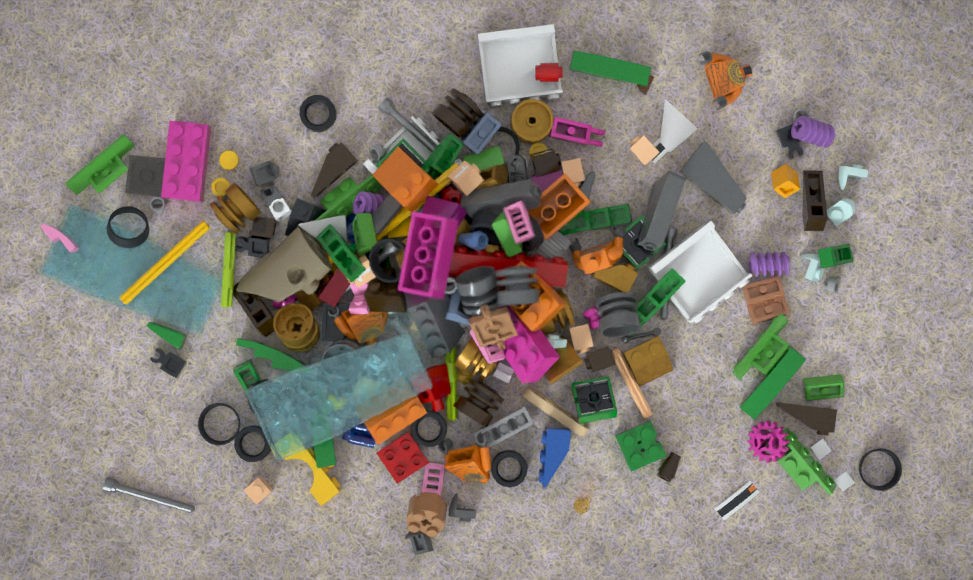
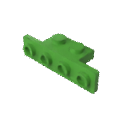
M122 134L65 184L77 195L90 184L100 194L128 170V167L121 158L135 147L134 143L125 134Z
M373 175L360 185H357L348 177L320 199V202L327 211L316 220L341 215L347 217L353 212V202L359 192L365 191L375 194L382 189V185Z
M779 314L778 317L771 321L770 327L766 332L761 333L756 344L750 347L742 361L735 365L732 373L739 380L743 378L752 366L767 376L791 346L777 336L788 323L783 314Z
M788 428L784 429L783 433H788L785 440L790 441L787 446L791 451L780 458L778 462L802 491L818 481L823 489L831 495L836 488L833 478L824 472L822 465L815 461L810 455L808 448L798 441L796 434Z

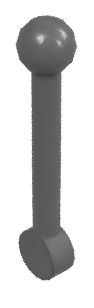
M655 328L653 331L630 337L623 336L622 342L628 343L629 340L653 334L660 335L661 330L659 328Z

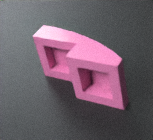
M46 224L40 226L52 242L61 240L69 252L75 253L80 249L61 230Z

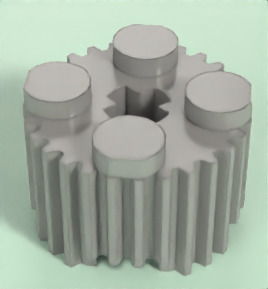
M557 231L547 241L544 239L542 245L526 255L533 257L534 254L544 255L545 258L551 259L554 256L560 257L564 251L563 249L566 250L571 242Z

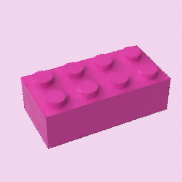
M169 120L162 198L203 203L211 126L208 124Z
M417 212L412 213L398 291L444 299L459 220Z
M509 305L498 307H507L518 334L504 341L506 348L503 352L506 360L522 383L538 382L560 356L542 330L532 332Z

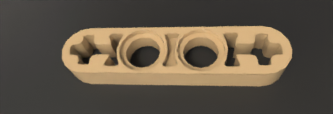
M528 386L523 393V396L529 402L576 434L584 437L590 430L586 423L579 424L578 418L535 388Z

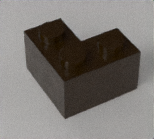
M381 268L386 274L396 277L393 268ZM377 277L370 280L364 294L370 312H407L408 307L403 291H398V281L384 282Z

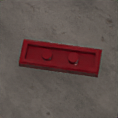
M354 251L357 257L360 258L361 256H359L358 253ZM337 267L317 296L335 307L350 286V282Z

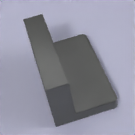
M391 194L386 197L372 214L374 231L378 235L381 234L403 207Z

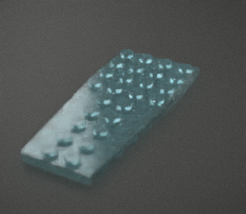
M70 203L59 230L67 234L80 249L72 253L68 251L61 240L53 242L39 274L91 297L198 334L202 333L221 291L222 280L178 257L132 301L124 304L119 297L169 251L147 239L143 244L134 248L119 247L107 235L106 229L109 220ZM111 221V228L118 236L122 238H135L139 236Z
M408 332L298 367L245 390V393L275 459L278 461L328 441L352 427L367 421L369 418L379 415L385 410L418 395L420 392L432 388L433 384L413 338Z

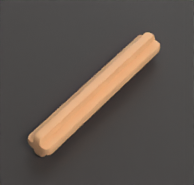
M619 348L612 350L613 360L642 417L646 419L652 416L653 413Z

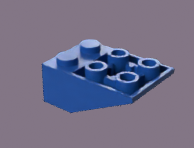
M546 427V431H542L541 442L545 444L544 450L540 451V462L543 463V469H539L538 481L542 483L543 488L547 487L569 452L570 429Z

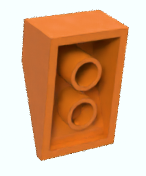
M397 147L373 174L375 179L401 205L412 213L438 185L400 147Z

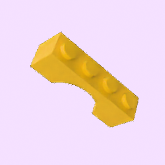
M293 430L274 446L285 460L300 459L311 467L314 481L310 492L322 506L341 491L339 488L341 484L335 477H330L327 473L329 468H317L314 449L311 446L309 448L304 443L306 439L300 431L296 433Z

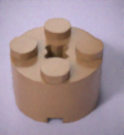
M422 492L420 496L413 495L409 500L406 518L408 530L412 533L420 531L429 537H436L445 526L447 503L442 501L443 498L440 495L431 492Z

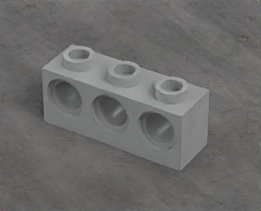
M523 407L479 432H481L482 437L486 431L489 432L490 439L486 442V445L490 449L534 425V422L526 407Z

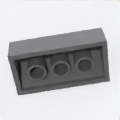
M404 292L408 310L432 359L450 353L465 331L459 322L445 319L450 302L448 293H445L444 299Z

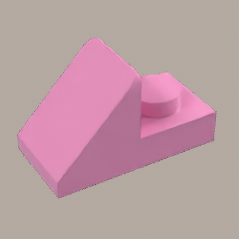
M369 283L359 288L356 284H350L355 295L349 307L351 314H369L370 310L364 297Z

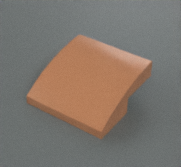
M779 276L746 284L742 287L752 325L773 320L779 314L784 316L790 314Z

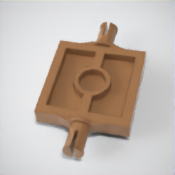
M482 305L480 307L482 314L468 319L471 329L480 347L497 344L499 350H502V347L504 350L506 348L504 341L518 335L508 309L505 306L490 311L488 305H484L485 309Z

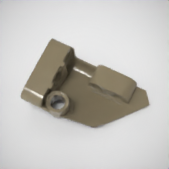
M298 226L272 253L265 254L240 279L236 291L259 295L277 302L288 298L300 290L310 295L316 291L319 281L332 269V265L327 251L323 248L321 242Z

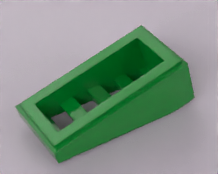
M850 244L818 250L822 268L853 262Z
M154 322L147 324L149 329L175 348L183 349L187 334Z
M251 359L233 369L247 396L250 390L248 385L262 380ZM247 368L250 369L248 372L241 374V371ZM253 374L254 377L245 382L244 378ZM266 388L261 389L262 391L255 395V402L269 395Z

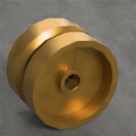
M524 100L516 106L511 115V131L516 134L518 140L522 143L532 145L541 142L547 137L553 127L554 118L552 111L541 100ZM529 118H531V121L535 120L536 122L534 124H530Z

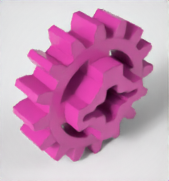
M770 420L765 421V423L763 421L759 422L758 426H753V431L748 433L752 437L747 440L748 443L752 444L749 450L755 451L754 457L760 456L759 461L766 459V463L772 462V460L776 462L779 458L785 456L784 452L789 450L785 446L790 443L789 440H785L788 433L782 432L783 426L777 427L778 422L772 424Z

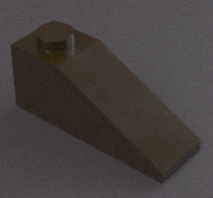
M342 142L339 145L335 143L328 150L330 153L325 158L311 193L315 199L358 162Z
M803 170L804 231H823L827 222L823 171Z
M238 282L233 286L234 297L256 329L267 337L275 331L273 327L275 316L259 295L236 291Z
M776 402L778 408L810 429L816 430L818 435L828 436L829 432H835L836 409Z

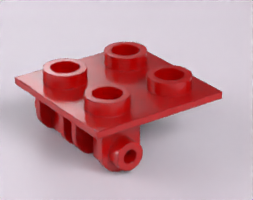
M409 432L376 453L397 484L429 464Z

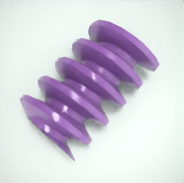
M801 116L793 123L791 135L793 138L805 141L806 143L827 148L834 141L835 129L830 124L808 118L807 116Z
M365 191L359 192L353 202V212L355 214L370 213L372 216L387 196Z
M754 252L750 253L748 260L749 273L754 271L755 275L758 276L759 272L762 271L763 276H766L767 271H770L771 276H774V272L777 271L778 275L781 276L782 271L785 270L786 276H789L790 260L786 252H781L780 256L778 252H774L773 255L770 252H766L765 256L762 252H759L757 257Z

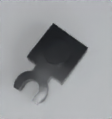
M793 124L776 130L782 149L786 147L789 149L788 157L790 160L794 159V150L798 151L799 156L803 155V149L797 145L801 140L795 139L791 135Z
M253 235L249 237V240L244 236L236 238V241H240L243 244V247H236L235 250L238 252L248 250V256L260 258L269 253L270 238Z
M156 348L155 351L160 354L159 359L151 357L150 360L154 363H162L161 370L178 378L187 361L172 352H169L166 356L162 349Z

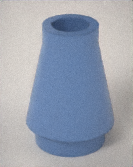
M482 231L462 233L459 236V243L479 251L487 246L488 238Z

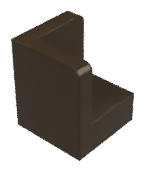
M256 217L249 235L274 239L277 220Z

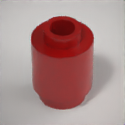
M540 63V65H535V80H540V82H559V78H563V68L559 67V63Z
M445 186L440 191V199L461 205L462 194L454 186Z

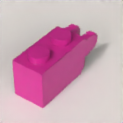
M554 117L549 138L585 146L602 147L603 143L601 141L589 139L590 133L602 136L605 135L606 131L592 128V125Z

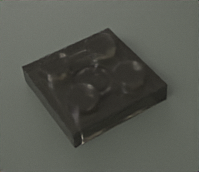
M129 155L125 193L161 197L165 158Z

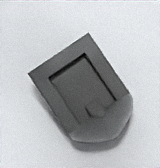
M267 161L250 168L256 186L277 179L279 176V166L273 161Z
M456 493L450 503L448 516L460 518L459 521L471 522V519H475L476 509L457 508L458 493Z
M409 531L405 536V539L410 538L415 555L434 550L430 537L423 532L412 533Z

